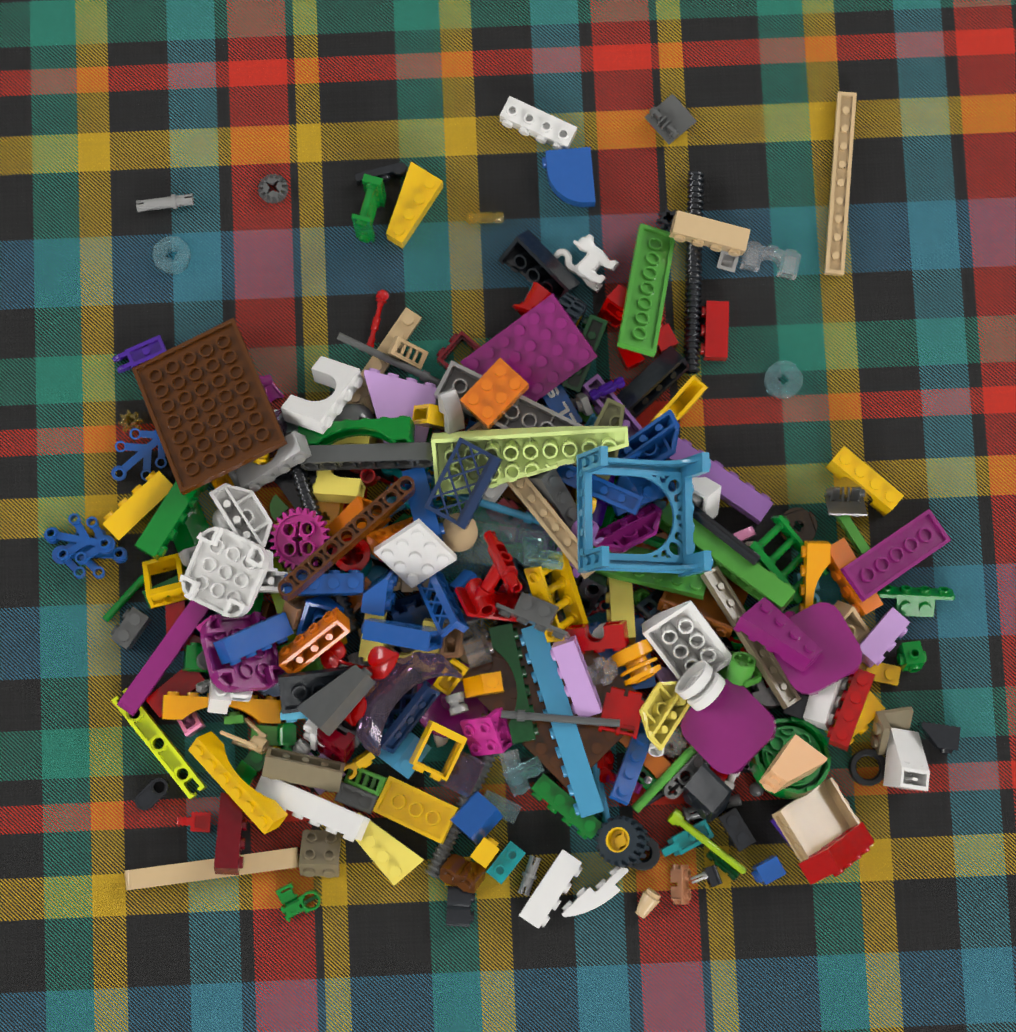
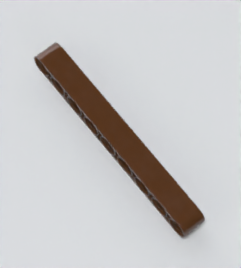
M409 476L399 478L278 583V592L281 598L286 601L296 598L407 502L416 491L414 480ZM404 484L411 485L409 490L401 489ZM389 497L397 498L394 503L387 502ZM375 509L382 511L379 516L372 515ZM360 522L367 523V526L363 529L357 527ZM345 535L352 536L350 541L342 540ZM330 548L338 549L335 554L327 553ZM315 561H322L323 563L320 567L312 566ZM301 573H305L308 575L307 578L302 581L298 580L297 578ZM286 586L292 587L290 593L286 594L282 591Z

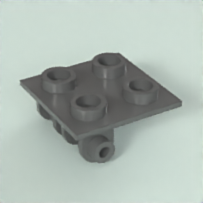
M673 94L657 107H652L649 110L650 113L644 117L668 145L697 122Z
M830 486V488H826L824 496L828 515L867 516L863 498L865 497L864 489H861V487H851L850 495V487H847L846 494H844V487H841V493L840 487Z

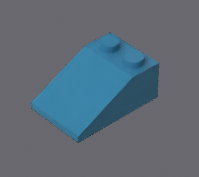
M388 716L383 717V725L388 724ZM387 729L382 730V736L386 733ZM412 732L408 734L393 754L380 748L377 744L378 741L371 733L362 743L363 746L407 779L415 771L412 769L413 765L409 763V760L420 738ZM425 744L418 759L419 762H422L432 748L428 744Z

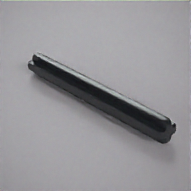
M694 504L693 518L751 564L756 565L760 561L761 556Z

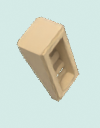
M394 336L387 354L420 370L429 353L398 336ZM400 343L403 344L400 352L397 353ZM406 347H409L408 352H407L406 356L404 357V356H403V353H404ZM412 350H415L412 360H410L409 357L411 355ZM421 353V358L419 362L416 363L415 360L418 354Z

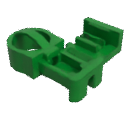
M293 882L275 891L283 904L281 911L285 914V919L288 922L292 920L291 917L303 911L308 913L316 910L321 903V895L316 890H308L297 898L298 894H294L292 890L294 888ZM290 887L289 890H287V891H285V892H283V893L281 892V891H283V890H285V889H287V888ZM307 894H314V896L304 901ZM318 898L316 906L309 907L306 905Z

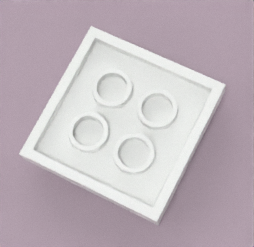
M420 519L412 522L374 547V553L411 588L457 560V555Z

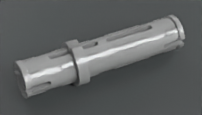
M190 193L136 200V208L138 213L166 208L178 209V207L193 206L194 197Z

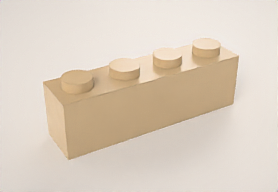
M677 210L673 217L669 237L674 238L678 242L687 241L696 247L706 246L710 247L712 251L721 252L722 250L728 252L731 256L738 257L739 255L742 256L746 251L750 229Z

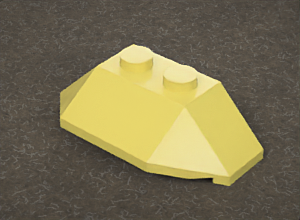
M678 681L658 682L639 710L647 738L659 751L663 750L690 707L687 699L684 700L675 692V686Z

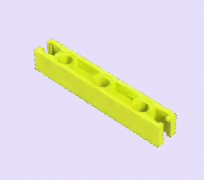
M118 696L111 700L189 799H193L198 795L196 792L192 793L186 785L192 778L200 786L197 788L198 791L207 788L202 779L143 705L139 708V717L133 719L129 713L117 706L120 700ZM159 738L164 741L161 749L155 747V741ZM185 768L188 771V776L182 780L179 777V771Z

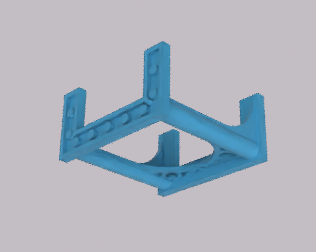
M598 446L576 455L578 573H588L596 570L678 574V577H688L712 571L713 558L711 551L693 553L695 551V543L693 542L695 525L693 523L694 504L692 503V494L694 492V485L692 484V478L710 472L711 460L709 452H701L681 460L661 461L608 457V446ZM592 474L641 477L652 481L663 490L670 502L673 520L670 534L661 547L648 554L609 553V546L593 548ZM667 476L664 483H662L660 477L664 479ZM672 480H676L677 489L674 492L668 489V485ZM676 494H677V502L674 500V496H675ZM670 543L677 545L678 555L670 551ZM662 551H665L666 555L661 556Z

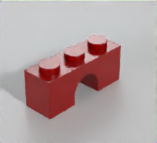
M662 323L660 326L657 350L660 355L669 346L676 348L679 344L669 323L665 325ZM620 347L617 348L616 352L626 372L644 363L645 359L642 354Z
M626 620L606 622L603 626L604 637L601 638L591 635L588 623L570 625L565 629L571 636L576 635L582 654L593 650L594 653L604 652L605 649L621 651L629 644Z

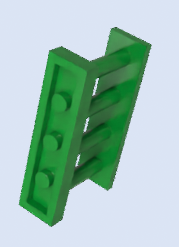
M364 174L362 183L365 198L360 215L352 213L351 218L356 237L359 238L358 240L369 243L370 241L375 242L373 221L377 208L380 206L385 207L387 198L383 178Z
M776 515L771 517V520L776 525L758 542L747 541L745 544L761 556L759 563L763 568L775 573L778 579L784 583L790 584L787 576L804 560V557H801V546H804V542L792 529L786 517ZM781 531L787 540L771 556H767L763 551V547ZM793 545L799 554L782 571L775 566L776 561ZM825 569L821 576H826L829 572ZM803 577L795 585H791L796 592L789 604H798L803 599L799 595L800 584H803Z

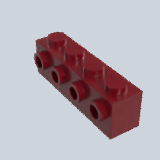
M221 793L214 871L215 874L239 875L240 869H243L244 857H241V850H245L246 839L242 837L243 831L247 830V819H244L245 812L227 793Z

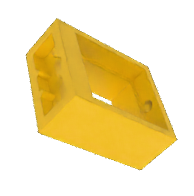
M178 553L160 557L159 560L152 559L142 562L146 597L151 609L187 600L184 596L181 582L152 589L151 575L177 569L179 581L180 575L185 574V567Z
M429 719L409 763L413 765L412 769L422 774L425 770L431 773L429 777L439 782L441 779L447 781L468 738ZM432 730L456 741L441 772L418 761Z

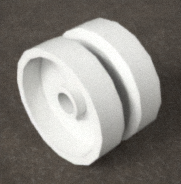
M698 661L680 677L675 686V692L684 700L687 699V703L694 710L700 711L709 706L719 696L724 688L725 679L717 672H713V668L706 661Z

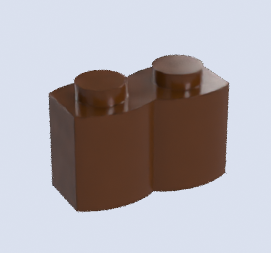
M451 854L440 868L439 878L444 883L457 886L464 892L475 893L485 879L486 868L476 862L468 861L460 855Z

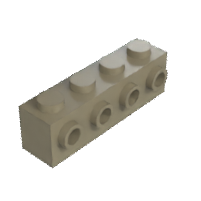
M269 746L265 756L262 776L272 780L286 781L290 784L305 785L308 788H318L327 792L339 793L345 763Z

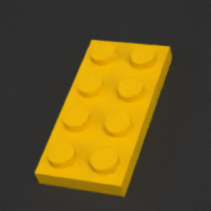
M390 775L373 809L374 812L442 845L453 824L450 819L459 810V808Z

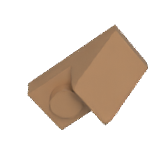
M454 628L443 638L439 658H459L465 654L462 644L463 632Z

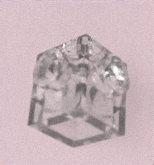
M597 657L587 667L593 686L602 684V686L608 685L618 675V667L612 657Z
M677 726L666 743L663 755L678 757L687 748V740L683 736L680 726Z

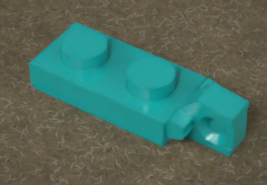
M706 819L692 825L707 838L711 839L714 837ZM684 829L667 840L668 845L661 848L660 851L664 857L672 853L677 856L702 843Z

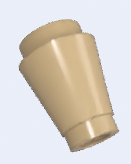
M647 888L642 893L635 913L645 919L660 902L661 895L651 888Z

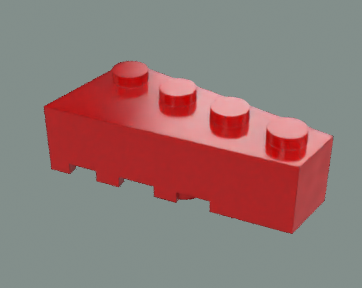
M861 822L847 829L833 839V841L823 846L821 850L813 853L808 859L800 862L798 865L810 885L832 874L836 877L843 873L844 869L853 865V862L862 857L861 855L870 851L869 847L875 841L864 823Z

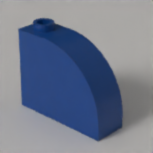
M591 148L546 150L545 157H542V167L546 168L549 185L556 196L572 206L595 207Z

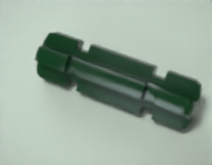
M709 850L706 857L711 861L713 860L714 864L724 873H728L732 880L738 878L740 873L713 851Z

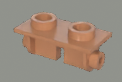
M689 864L672 865L670 869L671 882L678 883V886H671V900H673V904H689V900H691V889H689L691 870L689 869Z

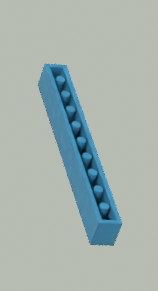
M535 625L521 629L522 634L519 635L522 646L526 645L528 653H525L528 665L532 664L534 671L530 673L533 682H538L540 688L537 691L540 702L544 701L546 709H543V713L573 716L562 679H560L557 672V663L551 657L550 650L552 648L550 642L547 643L545 634L534 628ZM551 722L552 728H549L552 740L556 739L558 744L555 747L558 759L562 758L564 763L561 766L564 778L568 777L570 781L567 788L570 797L574 796L576 803L573 804L576 816L580 815L581 818L603 812L604 808L577 725Z

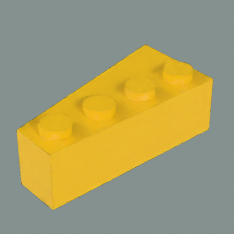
M413 162L410 163L386 232L387 239L402 249L443 189L442 180Z

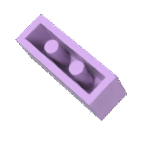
M893 607L884 614L859 644L863 654L862 662L869 668L874 664L878 666L885 659L883 654L886 651L890 652L897 643L894 641L898 637L901 639L908 631L906 627L910 622Z

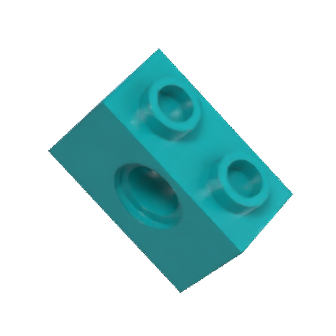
M510 841L486 873L502 884L526 853Z

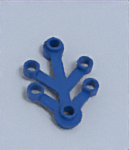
M132 428L129 432L132 439L137 440L143 437L152 438V440L147 444L125 443L121 440L115 443V449L118 452H124L125 450L138 451L122 466L117 465L112 468L111 475L116 481L124 480L127 471L142 458L143 470L140 475L144 481H147L143 477V473L146 471L151 473L152 449L157 445L158 458L155 460V465L158 468H164L167 464L165 452L156 429L154 431ZM137 430L139 432L138 437H133L132 431ZM123 443L124 449L119 450L117 444ZM163 459L165 463L159 466L157 461ZM117 470H121L123 472V475L121 477H117L115 475V472Z
M76 513L69 515L68 521L76 528L79 535L62 533L55 527L46 529L44 533V538L50 544H56L59 541L76 543L67 550L63 548L57 552V557L63 562L76 554V562L84 565L97 554H109L115 548V540L109 535H104L99 527V521L94 516L89 517L86 520V524L90 529H93L97 539L89 537L81 523L80 516ZM77 517V521L72 522L73 518ZM87 546H93V548L87 551L86 553L79 552ZM81 556H84V559L82 561H79V558Z
M69 542L66 546L59 545L54 548L52 558L57 564H66L73 571L77 579H83L86 576L85 569L77 566L72 560L75 559L76 554L72 555L65 562L57 557V552L60 549L64 548L67 550L76 543ZM87 546L79 552L86 553L87 551L92 549L93 546ZM116 547L109 554L99 553L91 559H114L116 563L121 564L127 561L128 553L125 548ZM118 551L122 552V555L120 557L116 556V553ZM89 559L85 565L93 572L95 578L102 579L105 576V570ZM82 570V575L78 576L76 574L77 571ZM102 570V574L96 575V571Z

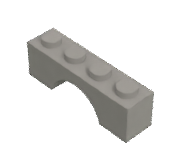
M293 431L285 436L288 444L278 448L277 454L269 463L259 465L252 461L236 469L240 487L252 490L253 492L258 491L263 485L274 481L281 474L289 472L297 464L303 463L305 459L312 456L306 436Z

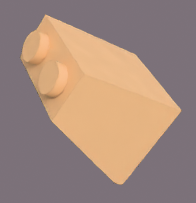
M795 734L781 748L759 782L764 789L775 794L815 772L828 758Z

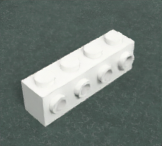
M509 96L500 114V122H502L503 126L507 128L513 127L524 136H533L539 143H548L555 150L569 149L577 133L576 126Z

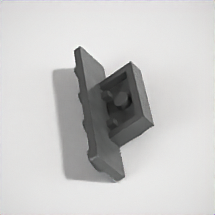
M522 592L514 610L499 603L495 605L499 611L498 614L506 618L510 616L517 618L516 621L523 625L528 623L535 625L534 628L540 632L545 633L547 630L552 632V636L563 640V638L569 639L571 636L567 631L552 625L559 609L554 604Z

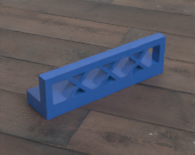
M439 571L429 577L428 587L423 586L426 580L418 584L419 592L441 637L444 638L454 628L463 633L469 629L443 573ZM432 592H436L434 601H430ZM438 605H442L440 615L436 614ZM448 619L450 624L443 629L444 620Z

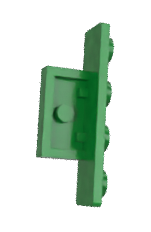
M886 585L877 592L880 598H896L894 609L902 616L934 617L936 600H955L953 590L948 587L930 588L928 586H921L920 588H915L908 585L900 587Z

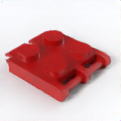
M612 686L610 693L606 692L601 718L620 719V727L614 729L599 726L598 731L602 732V730L614 732L618 736L623 734L637 739L641 721L639 710L645 702L641 700L642 693L629 690L628 697L624 696L625 689ZM622 728V729L631 730V731H634V733L628 732V731H623V730H620V729Z

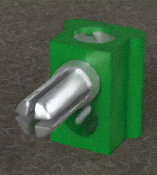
M643 765L641 772H644L646 777L641 778L639 776L637 781L647 790L657 779Z

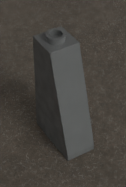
M355 664L301 703L297 709L326 735L330 736L375 685L376 682L371 678L373 674L365 667L360 669Z

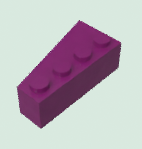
M766 597L762 598L745 612L734 627L735 631L739 633L742 631L749 636L748 639L751 641H758L766 646V650L779 654L782 660L801 672L809 668L823 650Z

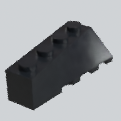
M529 230L518 235L498 260L501 264L511 267L510 270L520 273L526 277V280L531 284L533 282L539 283L551 294H554L558 300L567 292L572 294L580 284L567 268Z

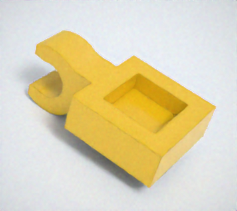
M369 749L345 765L344 771L349 768L352 770V773L347 776L349 780L356 776L358 768L364 769L373 763L372 760L375 756Z

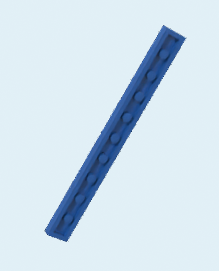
M470 420L465 431L475 425L476 422ZM565 464L556 468L564 484L577 489V467ZM592 474L593 497L630 514L637 515L644 497Z

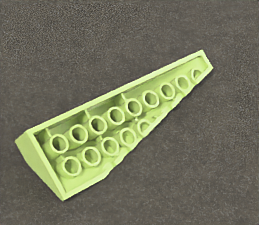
M628 426L458 431L451 434L446 432L433 433L431 438L435 485L461 437L503 459L488 488H494L500 484L514 482L523 477H530L553 470L565 464L575 463L576 455L598 446H608V452L629 446ZM463 443L459 448L461 458L471 455L469 446ZM484 454L475 456L478 467L486 465L489 459ZM472 457L462 460L465 471L475 468ZM459 461L452 463L449 467L452 475L462 472ZM476 470L466 473L469 485L477 482L479 477ZM463 474L453 477L456 489L466 486ZM450 479L442 481L441 489L443 493L453 490ZM467 488L458 490L457 494H469ZM452 492L445 495H455V493Z

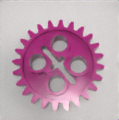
M297 507L296 512L294 509H289V514L283 512V518H276L279 524H272L276 530L270 532L271 535H274V538L269 540V542H274V546L270 549L276 550L277 552L273 556H280L278 562H285L284 567L289 568L291 566V570H294L331 538V536L326 535L330 529L324 528L327 521L320 522L323 516H316V511L313 510L309 513V508H304L302 511V508ZM311 524L312 531L308 534L306 527ZM290 525H292L294 529L291 535L288 533V528ZM311 543L313 550L311 553H308L307 546ZM291 544L294 546V552L292 554L289 553V547ZM315 561L313 565L318 566V562Z

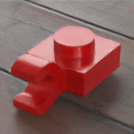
M611 750L597 762V768H600L599 780L602 783H606L607 775H609V779L612 782H615L616 779L615 773L611 771L613 770L614 756Z
M191 812V818L177 817V825H190L191 832H210L212 813Z

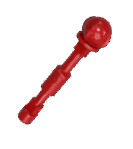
M379 290L376 294L377 310L375 317H373L372 331L367 345L373 348L375 334L378 331L381 320V310L389 298L386 290Z

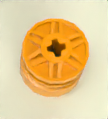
M647 639L637 642L611 656L616 668L626 667V670L620 674V677L628 674L631 677L623 682L625 686L641 683L653 677L662 669L660 664L651 667L650 664L658 659L657 657L647 659L646 655L653 650Z

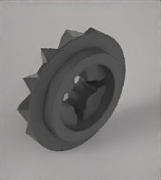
M276 173L267 174L261 179L258 185V192L265 202L279 203L288 193V184L282 176ZM268 184L272 186L277 184L276 189L278 190V192H269L270 188Z

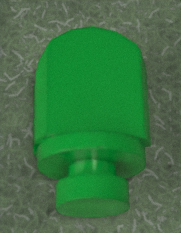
M281 723L277 727L278 745H283L281 749L293 751L291 745H296L297 727L293 723Z

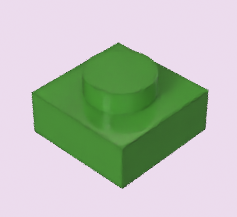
M240 711L229 712V716L224 717V725L246 723L244 721L246 717L245 715H240Z

